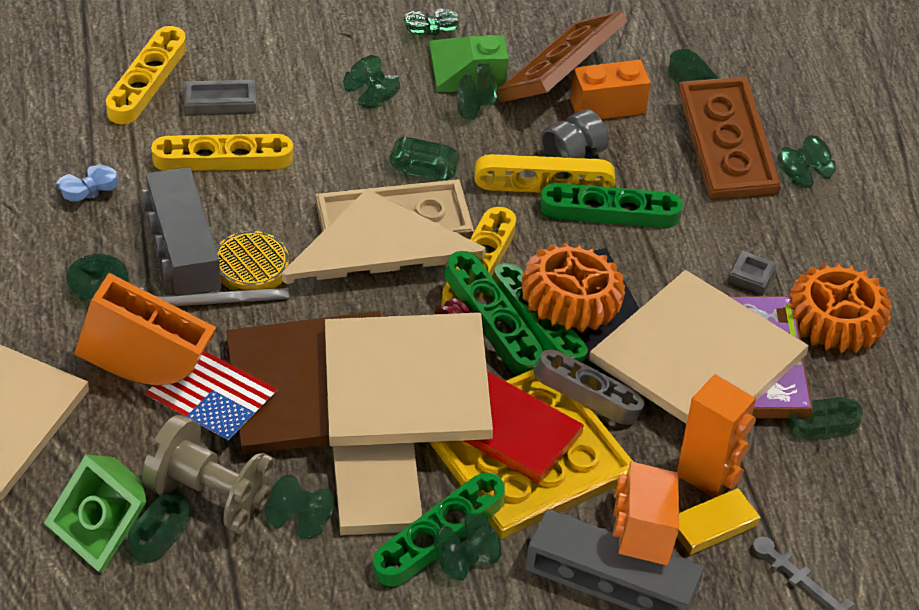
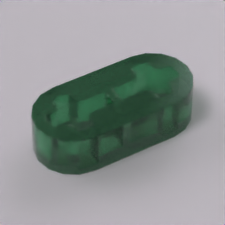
M678 49L670 55L668 73L678 86L679 82L718 79L716 74L694 51Z
M402 137L395 141L389 160L395 169L403 173L436 180H449L456 173L460 157L458 152L448 145L411 137Z
M836 397L811 401L813 408L811 418H806V420L812 424H806L804 419L798 418L799 413H790L788 418L789 431L799 439L816 440L853 435L859 430L863 409L854 399Z
M166 493L159 496L128 532L129 552L135 560L142 563L158 561L185 532L191 523L190 503L185 496L179 493ZM165 512L170 514L166 520ZM154 535L155 543L149 541ZM140 540L145 541L146 543L142 545L140 544Z

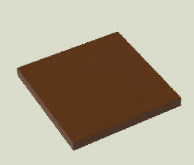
M380 311L226 330L230 364L278 389L239 429L242 456L330 444L325 319L381 317Z

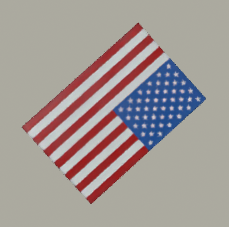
M204 351L194 370L187 377L171 384L153 385L145 395L181 415L197 421L201 426L229 440L278 389Z

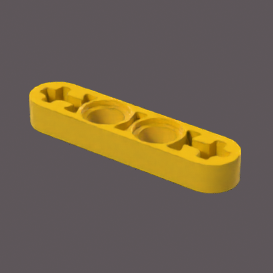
M165 26L155 32L107 96L106 110L110 121L122 125L129 124L138 118L186 52V36L182 29L174 26ZM151 61H159L163 63L162 65L155 67L146 65L148 62ZM137 82L147 84L143 88H133L130 85Z
M282 134L162 136L152 143L151 153L153 165L162 171L190 167L191 171L274 170L286 168L292 163L293 142L289 137ZM206 149L212 151L213 154L209 156H199L196 154V152L199 150ZM236 149H246L250 153L247 155L238 156L233 154L232 151Z
M490 154L477 159L474 165L475 183L482 189L492 191L541 193L542 189L551 183L613 188L616 185L614 166L607 160ZM523 170H530L536 173L530 178H523L518 175ZM488 171H494V173L488 174ZM506 171H510L511 175H506ZM559 172L572 174L568 179L561 180L554 177Z
M505 207L488 209L470 239L480 245H489L495 249L492 253H485V258L480 260L491 277L515 235L516 216L510 209ZM498 224H501L498 229V233H494L493 227H497ZM447 282L443 288L441 306H444L445 302L451 298L458 299ZM475 293L474 298L479 302L484 293Z

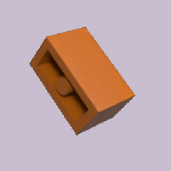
M641 60L575 67L573 69L570 100L575 113L583 109H589L594 111L600 119L646 114L651 82Z

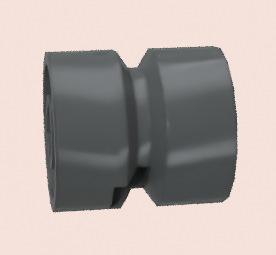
M583 109L567 117V122L560 121L544 129L540 138L545 157L591 158L603 152L608 147L609 141L603 121L594 111L589 109Z

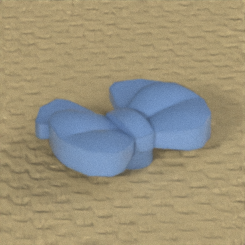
M105 165L91 166L87 169L88 177H84L82 180L71 174L59 178L56 183L57 189H61L63 198L69 201H80L85 197L95 198L99 195L98 190L109 191L118 186L116 171Z

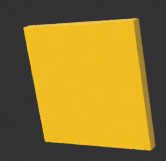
M534 369L511 378L506 382L584 424L583 434L540 484L462 440L429 442L461 486L480 473H493L503 480L506 498L504 506L487 520L500 539L541 522L547 509L560 513L615 488L619 474L627 475L630 461L633 462L590 408L542 384L535 377ZM482 490L479 492L480 497L484 494H487L490 497L494 496V491L486 493Z

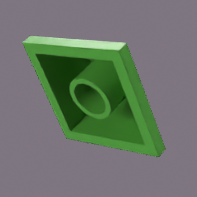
M504 35L469 36L432 40L429 42L437 92L497 90L506 82L509 58Z
M85 454L44 524L98 572H104L146 504L142 480L115 457Z

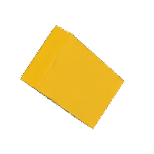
M739 488L680 512L677 538L687 552L692 555L759 526L761 517Z

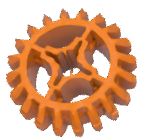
M564 242L560 248L550 244L547 250L538 249L537 254L531 256L527 262L521 280L523 299L529 302V310L538 311L539 319L548 318L551 320L552 326L556 324L564 325L567 331L570 327H577L579 331L583 332L587 326L597 330L600 324L608 325L610 320L615 318L616 314L620 311L625 295L623 274L617 272V264L607 263V255L598 256L594 253V248L589 251L584 250L580 244L574 248Z
M838 262L832 268L825 263H822L818 269L810 267L805 274H800L789 295L792 297L789 300V307L795 308L792 312V317L797 319L800 337H810L811 346L818 343L824 345L826 352L831 347L837 348L841 355L846 348H849L854 353H857L861 347L870 349L874 341H880L891 318V300L887 298V288L880 287L879 278L869 279L867 270L862 272L855 271L853 264L849 268H842Z

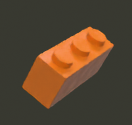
M716 374L702 386L691 399L677 469L678 477L712 498L720 496L727 488L732 490L738 484L744 472V469L740 467L741 461L747 454L750 446L746 442L747 435L752 430L756 421V417L752 416L756 401L755 397Z
M630 461L627 475L619 474L614 493L616 503L613 517H616L613 536L619 537L618 554L668 566L679 531L678 473Z

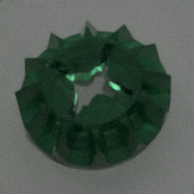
M91 254L81 257L69 267L66 274L70 294H77L81 302L92 299L103 281L91 284V279L98 280L103 276L105 279L108 273H111L128 282L127 268L119 259L106 254Z

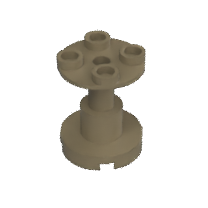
M181 415L173 416L164 424L154 439V442L160 444L155 457L149 454L146 456L142 470L143 486L159 496L169 495L180 483L197 491H201L208 486L228 496L223 516L224 525L229 530L241 534L247 527L250 516L255 509H264L271 497L272 488L267 486V483L275 466V458L265 453L256 454L246 463L240 473L234 472L217 463L218 456L216 453L199 446L201 428L197 421Z

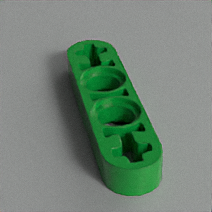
M563 183L546 185L542 189L540 198V210L549 218L660 228L676 226L680 222L683 202L680 197L670 192ZM594 200L601 203L602 206L592 208L585 205L584 202ZM631 203L636 205L638 209L629 211L623 209L620 205Z
M456 251L451 254L444 269V277L459 300L469 308L471 313H481L483 333L503 362L516 375H521L534 369L543 352V348L474 254L468 251ZM484 293L491 298L492 303L487 305L481 304L474 298V294ZM499 321L505 322L512 327L513 332L509 334L502 333L496 329L494 323Z
M508 263L497 265L492 274L493 280L540 343L543 351L556 350L583 363L588 349L571 327L567 331L565 326L561 324L552 326L551 320L548 318L539 319L538 311H531L529 306L525 305L529 304V302L523 299V289H521L524 271Z
M488 472L474 476L382 545L373 557L374 572L377 580L385 586H400L500 511L506 500L503 480L496 474ZM482 490L486 493L494 491V496L490 497L484 494L480 497L479 492ZM454 510L462 511L467 515V518L459 524H452L444 519L447 513ZM421 534H429L436 539L435 543L427 548L417 547L413 544V540ZM403 548L406 549V554L403 553ZM388 561L392 564L399 562L400 567L395 569L393 566H389L385 569V563Z

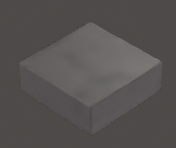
M742 251L729 275L728 284L763 296L775 274L777 263Z

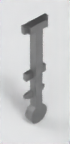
M758 537L754 540L752 551L755 556L762 559L768 558L773 563L772 568H780L791 577L788 581L794 587L797 584L802 586L829 610H850L854 605L849 599L840 604L808 577L811 574L809 568L804 566L799 570L789 562L792 554L790 552L783 555L779 554L774 549V542L768 537Z

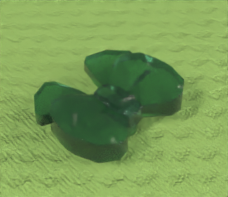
M437 9L434 16L425 17L419 11L409 12L404 15L406 29L413 34H423L426 32L427 35H438L440 30L454 31L459 26L458 14L450 9Z
M369 55L357 61L351 67V72H346L343 79L344 88L347 92L367 85L368 89L358 99V104L364 108H377L378 103H383L393 98L400 90L399 77L396 75L385 76L382 72V61L379 56Z
M480 63L477 66V85H475L471 75H464L459 83L457 106L462 118L475 120L480 106L493 105L497 99L495 94L497 83L494 75H492L493 68L487 63Z
M809 135L806 137L802 147L797 151L789 147H782L777 156L781 169L789 177L793 178V184L802 188H811L814 184L808 169L811 166L825 179H830L835 172L836 162L831 160L832 154L830 149L818 136Z
M292 474L284 475L272 487L269 498L271 506L266 505L265 507L267 520L275 529L280 528L293 512L301 514L297 534L300 539H312L323 532L321 526L325 525L334 511V495L326 488L310 493L307 490L301 489L295 476Z
M467 513L464 517L467 540L461 542L450 526L443 525L436 533L434 547L439 549L440 566L450 579L463 581L467 577L471 564H475L478 561L494 564L498 562L502 555L501 542L497 533L492 527L487 526L490 523L489 519L479 513Z

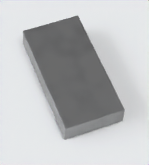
M255 80L184 82L185 115L256 113Z

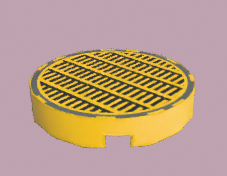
M243 231L230 235L221 241L216 248L220 262V281L229 290L274 289L282 283V272L288 267V251L284 244L273 235L260 231Z

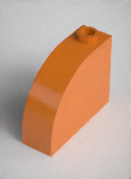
M108 273L91 299L74 355L116 376L137 383L150 385L171 384L184 379L194 370L211 341L216 327Z

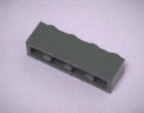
M190 167L147 173V189H141V198L144 211H151L147 213L151 235L157 234L154 236L157 257H164V259H161L164 281H171L175 296L221 289L219 257Z
M550 509L546 510L529 544L526 570L630 610H691L699 592L704 566L695 564L687 558L671 555L667 566L618 554L619 537L613 536L611 530L598 528L579 521L571 515L561 514Z

